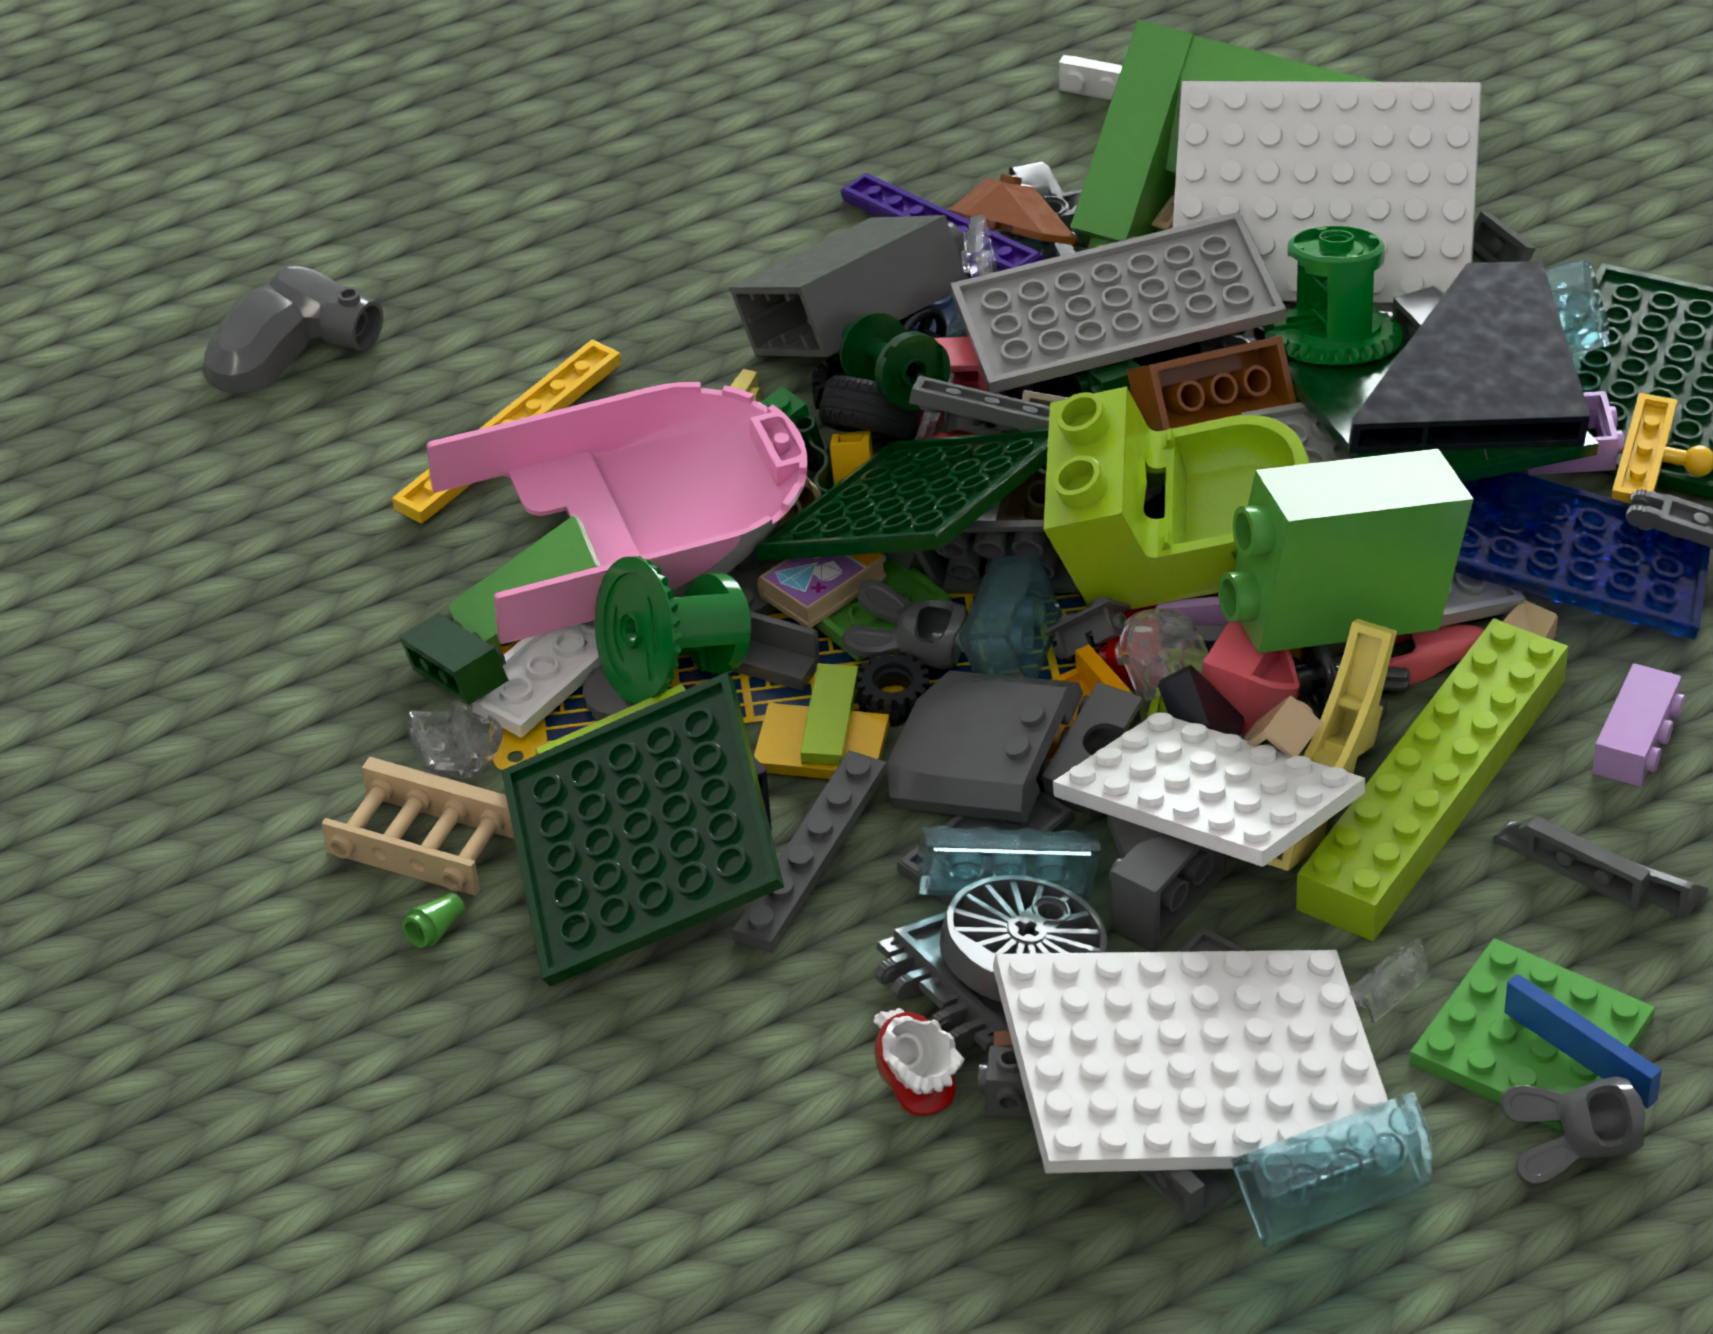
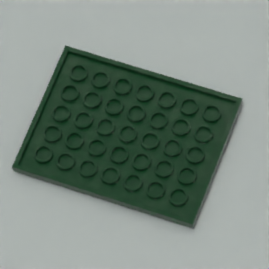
M1601 263L1566 335L1583 392L1606 391L1610 407H1616V431L1622 430L1624 446L1639 393L1678 400L1666 447L1687 451L1693 446L1701 445L1713 452V287ZM1595 428L1587 430L1593 437H1597ZM1617 454L1616 470L1597 472L1616 476L1622 454ZM1662 462L1656 485L1713 499V470L1705 476L1697 477L1689 474L1684 466Z

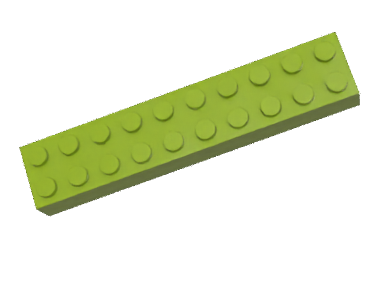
M1493 618L1367 782L1365 793L1350 804L1298 872L1296 910L1374 942L1564 684L1568 646Z

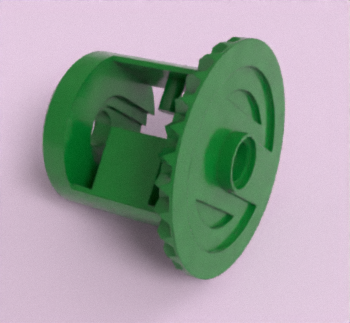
M1320 226L1303 230L1294 235L1288 242V257L1291 256L1298 261L1296 307L1294 309H1286L1285 321L1266 325L1264 339L1282 335L1286 357L1302 362L1324 365H1349L1370 362L1384 358L1399 349L1402 344V327L1395 318H1391L1387 313H1380L1378 309H1373L1374 271L1384 264V242L1370 231L1349 226Z
M626 556L618 559L610 566L603 577L597 595L595 637L602 668L609 683L618 695L630 703L637 704L664 693L669 688L668 683L674 679L673 670L679 666L677 661L678 655H690L694 664L701 671L717 674L731 673L742 664L751 641V614L743 590L731 576L725 573L699 575L690 584L685 597H673L674 590L668 587V578L661 575V569L653 565L650 559H643L641 556Z

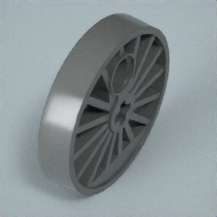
M1001 875L975 881L961 889L954 896L942 924L939 944L945 963L960 981L979 994L1002 1003L993 970L996 954L1106 953L1107 933L1096 911L1072 891L1043 879L1019 875ZM1023 904L1031 905L1024 911Z

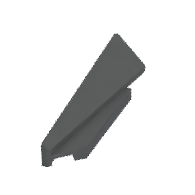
M1537 816L1519 822L1508 820L1493 838L1494 842L1637 911L1648 901L1686 919L1708 892V888L1629 861Z

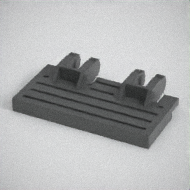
M946 912L894 930L893 937L878 941L876 949L886 957V960H882L878 964L874 972L875 979L883 985H888L890 982L894 983L891 987L892 995L897 1000L902 1001L921 994H925L940 1008L939 1012L932 1015L933 1017L930 1021L937 1020L941 1030L952 1035L955 1041V1049L958 1052L980 1045L985 1051L989 1050V1046H994V1031L1009 1030L1002 1003L972 990L960 981L945 963L940 951L939 938Z

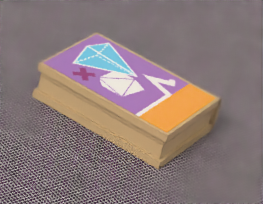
M881 553L785 559L758 577L757 588L762 599L801 625L812 628L857 598L859 587L865 581L871 579L882 581L885 579L887 573L883 570V562L886 561V556Z

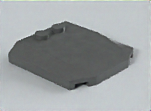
M949 670L916 700L886 763L889 798L894 808L1026 823L1040 792L1036 777L1060 723L1070 725L1083 696L1080 684L1078 682Z

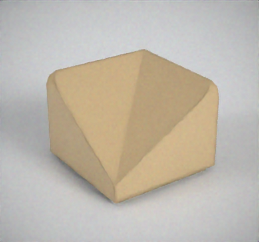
M1526 600L1524 603L1518 604L1503 620L1505 623L1551 640L1556 637L1557 614Z

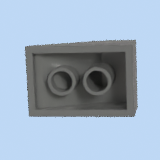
M1164 833L1136 844L1124 858L1120 857L1114 862L1109 873V880L1111 881V900L1109 903L1111 931L1156 952L1226 874V854Z

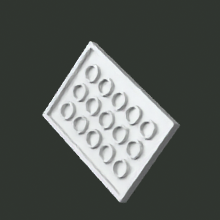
M1156 712L1054 780L1053 792L1054 797L1264 867L1365 793V778L1348 773L1340 767H1329L1313 762L1305 756L1288 757L1270 745L1253 746L1247 744L1248 741L1241 739L1238 735L1224 734L1208 729L1203 724L1189 723L1173 718L1168 713Z

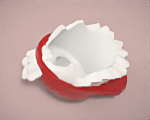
M897 1008L896 1011H881L875 1015L873 1022L880 1027L874 1046L876 1065L881 1078L892 1087L902 1108L914 1116L934 1115L948 1107L952 1103L956 1091L953 1074H956L964 1062V1058L955 1049V1041L952 1035L942 1031L937 1020L929 1021L919 1014L905 1012L901 1008Z

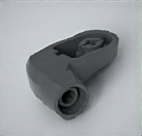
M285 266L262 286L237 299L229 309L218 330L208 343L204 354L203 374L210 385L221 391L236 394L255 392L273 384L281 373L292 362L300 358L312 344L326 343L330 346L355 351H367L380 335L383 325L382 306L374 299L360 293L357 288L341 286L324 274L306 267Z

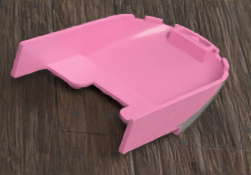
M678 382L652 386L427 443L430 483L433 492L506 476L511 480L523 508L528 513L546 516L567 511L569 517L576 515L582 521L601 565L495 593L497 637L501 644L595 620L596 600L603 577L615 561L626 556H641L643 559H650L653 565L661 569V575L668 578V587L674 590L673 597H685L690 584L699 575L708 573L727 574L750 555L756 545L768 537L800 496L807 475L805 443L800 432L786 414L774 405L767 407L755 401L754 394L726 385H724L722 390L701 388V382Z

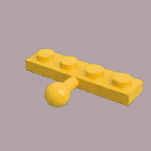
M1639 393L1610 502L1631 506V494L1634 491L1636 492L1637 489H1647L1648 492H1655L1662 462L1684 466L1689 474L1697 477L1705 476L1713 470V452L1705 446H1693L1687 451L1666 447L1678 400Z

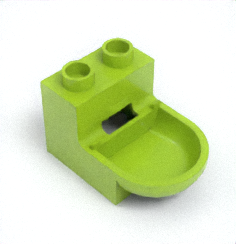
M1127 386L1094 394L1087 392L1078 393L1066 400L1050 403L1043 530L1087 605L1095 599L1110 597L1112 600L1130 605L1131 609L1129 610L1218 593L1222 574L1234 571L1238 549L1233 536V516L1239 506L1248 505L1255 470L1310 464L1309 457L1297 434L1284 423L1269 417L1237 415L1173 429L1170 428L1164 431H1153L1145 422ZM1165 484V516L1160 519H1151L1143 511L1146 488Z

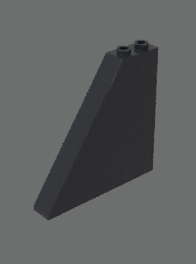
M1543 262L1466 263L1352 418L1348 453L1422 451L1431 449L1465 450L1584 446L1590 413Z

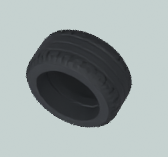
M833 376L827 380L822 396L823 399L821 400V409H819V419L823 425L844 433L871 431V439L888 443L915 439L921 417V409L905 410L890 403L878 391L875 381L849 376Z

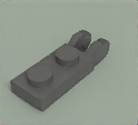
M1637 489L1636 492L1634 491L1631 494V506H1629L1626 513V519L1630 525L1637 526L1638 529L1644 531L1655 528L1673 537H1681L1713 549L1712 508L1669 494L1663 495L1653 491L1648 492L1647 489Z

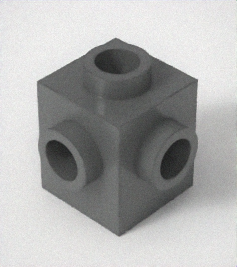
M989 1046L988 1064H979L978 1091H986L987 1116L1031 1118L1013 1046Z

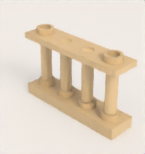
M369 757L362 766L367 796L347 824L325 818L321 823L327 853L339 858H347L440 885L452 891H460L477 896L480 887L475 863L476 859L493 834L515 839L506 795ZM382 802L402 807L384 834L364 829ZM419 813L439 817L421 845L401 840ZM456 823L477 828L458 856L438 850Z

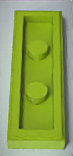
M818 663L801 746V763L839 765L843 760L857 689L856 677L857 672H859L858 666Z

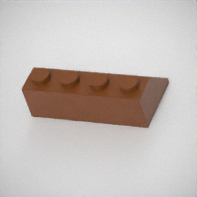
M1282 335L1127 370L1132 397L1145 422L1153 431H1164L1170 428L1173 429L1241 415L1242 412L1297 403Z

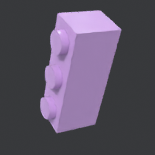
M1635 663L1632 664L1595 744L1592 774L1641 787L1648 771L1655 773L1661 756V748L1659 746L1660 744L1667 746L1673 730L1674 722L1671 721L1672 717L1679 719L1684 707L1686 696L1679 693L1682 676Z

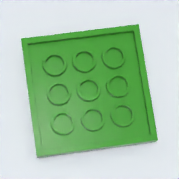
M1493 938L1412 1048L1409 1063L1499 1104L1502 1093L1511 1086L1525 1085L1538 1087L1562 1094L1602 1078L1504 1013L1507 982L1516 974L1523 976L1632 1050L1654 1019L1655 1007ZM1558 1121L1541 1122L1562 1131Z

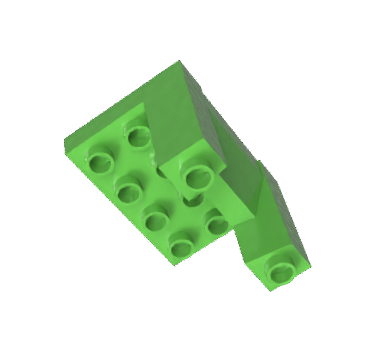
M1137 20L1070 228L1082 244L1087 245V249L1127 240L1131 236L1139 237L1159 232L1151 224L1175 191L1182 81H1379L1344 74Z

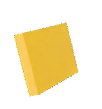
M768 703L754 757L767 770V773L830 780L839 765L801 763L800 752L809 706ZM852 711L844 757L848 750L881 760L890 725L889 714Z

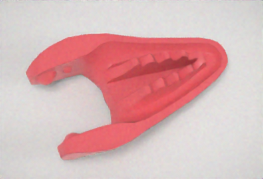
M1451 624L1441 626L1439 630L1396 635L1394 644L1413 639L1415 649L1412 653L1390 658L1389 667L1408 669L1410 674L1409 685L1425 681L1447 667L1461 661L1485 629L1467 624Z

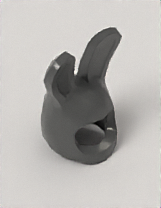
M873 579L865 581L859 587L858 601L860 605L873 615L895 624L896 627L893 630L860 625L849 626L842 637L843 646L849 652L860 657H872L874 655L881 657L883 652H888L889 655H893L895 651L902 652L903 657L911 654L915 656V662L921 660L925 668L933 670H948L958 664L967 628V612L964 605L940 600L910 602L886 584Z
M1617 1076L1605 1078L1562 1094L1544 1088L1518 1085L1508 1087L1501 1095L1500 1107L1505 1117L1514 1122L1558 1121L1562 1127V1137L1527 1149L1517 1159V1176L1523 1183L1529 1186H1540L1548 1183L1578 1160L1621 1157L1635 1153L1644 1145L1646 1118L1644 1105L1641 1097L1627 1078Z

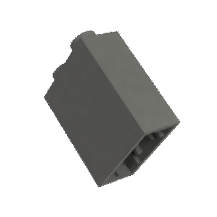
M945 215L869 218L729 287L755 355L828 357L840 351L844 327L851 322H855L860 317L869 313L883 312L901 320L950 295V283L968 279L963 263L968 259V246L961 231L953 223L947 222Z

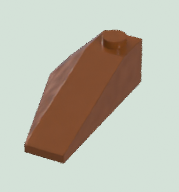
M1001 174L1000 180L986 178L949 209V211L977 223V221H981V224L986 225L988 228L1010 231L1012 234L1041 241L1075 245L1076 237L1034 187L1021 183L1022 177Z

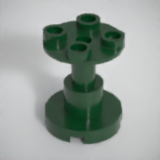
M883 312L866 314L855 322L847 324L842 331L843 341L840 347V360L846 376L875 381L878 391L887 401L905 410L920 409L919 405L909 403L912 387L919 376L945 382L949 380L950 359L946 349L934 338L919 331L907 332L901 322L889 314Z

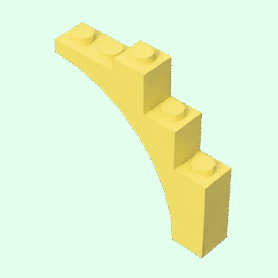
M1356 619L1352 622L1340 667L1320 719L1323 723L1313 735L1303 756L1308 757L1313 762L1329 767H1340L1348 773L1354 774L1357 757L1373 747L1383 710V707L1379 706L1396 638V630L1361 619ZM1328 820L1273 859L1268 865L1289 871L1313 854L1324 840Z

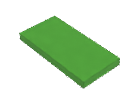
M573 515L450 602L448 606L454 621H458L467 631L471 633L476 632L482 640L490 645L495 644L499 646L501 643L498 640L496 629L495 593L601 566L582 521L576 515Z

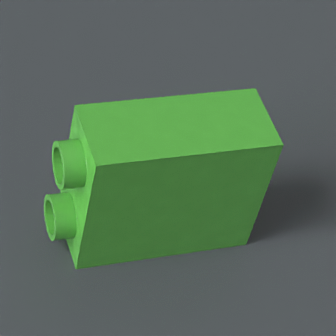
M1439 449L1255 470L1248 505L1239 506L1233 516V536L1238 552L1234 571L1222 574L1219 581L1218 595L1222 613L1228 622H1240L1258 653L1347 642L1351 624L1356 619L1396 630V635L1439 630L1472 507L1473 497Z

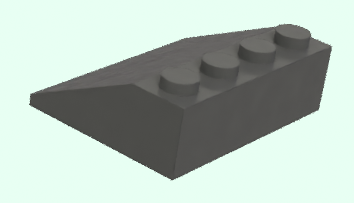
M1044 520L975 521L941 549L914 551L928 578L948 594L1080 593L1043 530Z

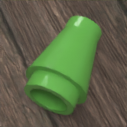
M449 892L439 899L410 909L402 922V930L405 937L418 948L434 946L454 921L464 913V903L458 895Z

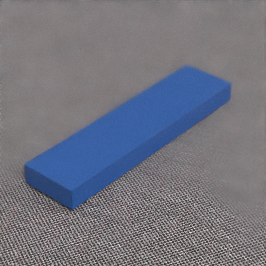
M1516 974L1507 982L1504 1013L1602 1079L1616 1076L1627 1078L1641 1097L1645 1108L1648 1109L1658 1100L1661 1068L1523 976Z

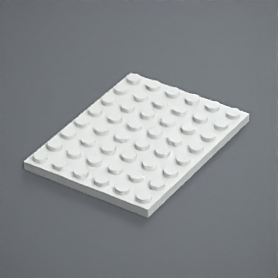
M1182 81L1173 228L1240 212L1282 302L1296 303L1298 261L1291 256L1288 257V242L1297 233L1320 226L1360 228L1374 233L1384 242V264L1374 271L1373 306H1393L1394 297L1434 286L1444 295L1466 263H1472L1481 83Z
M1336 950L995 955L993 970L1045 1173L1402 1164L1406 1151Z

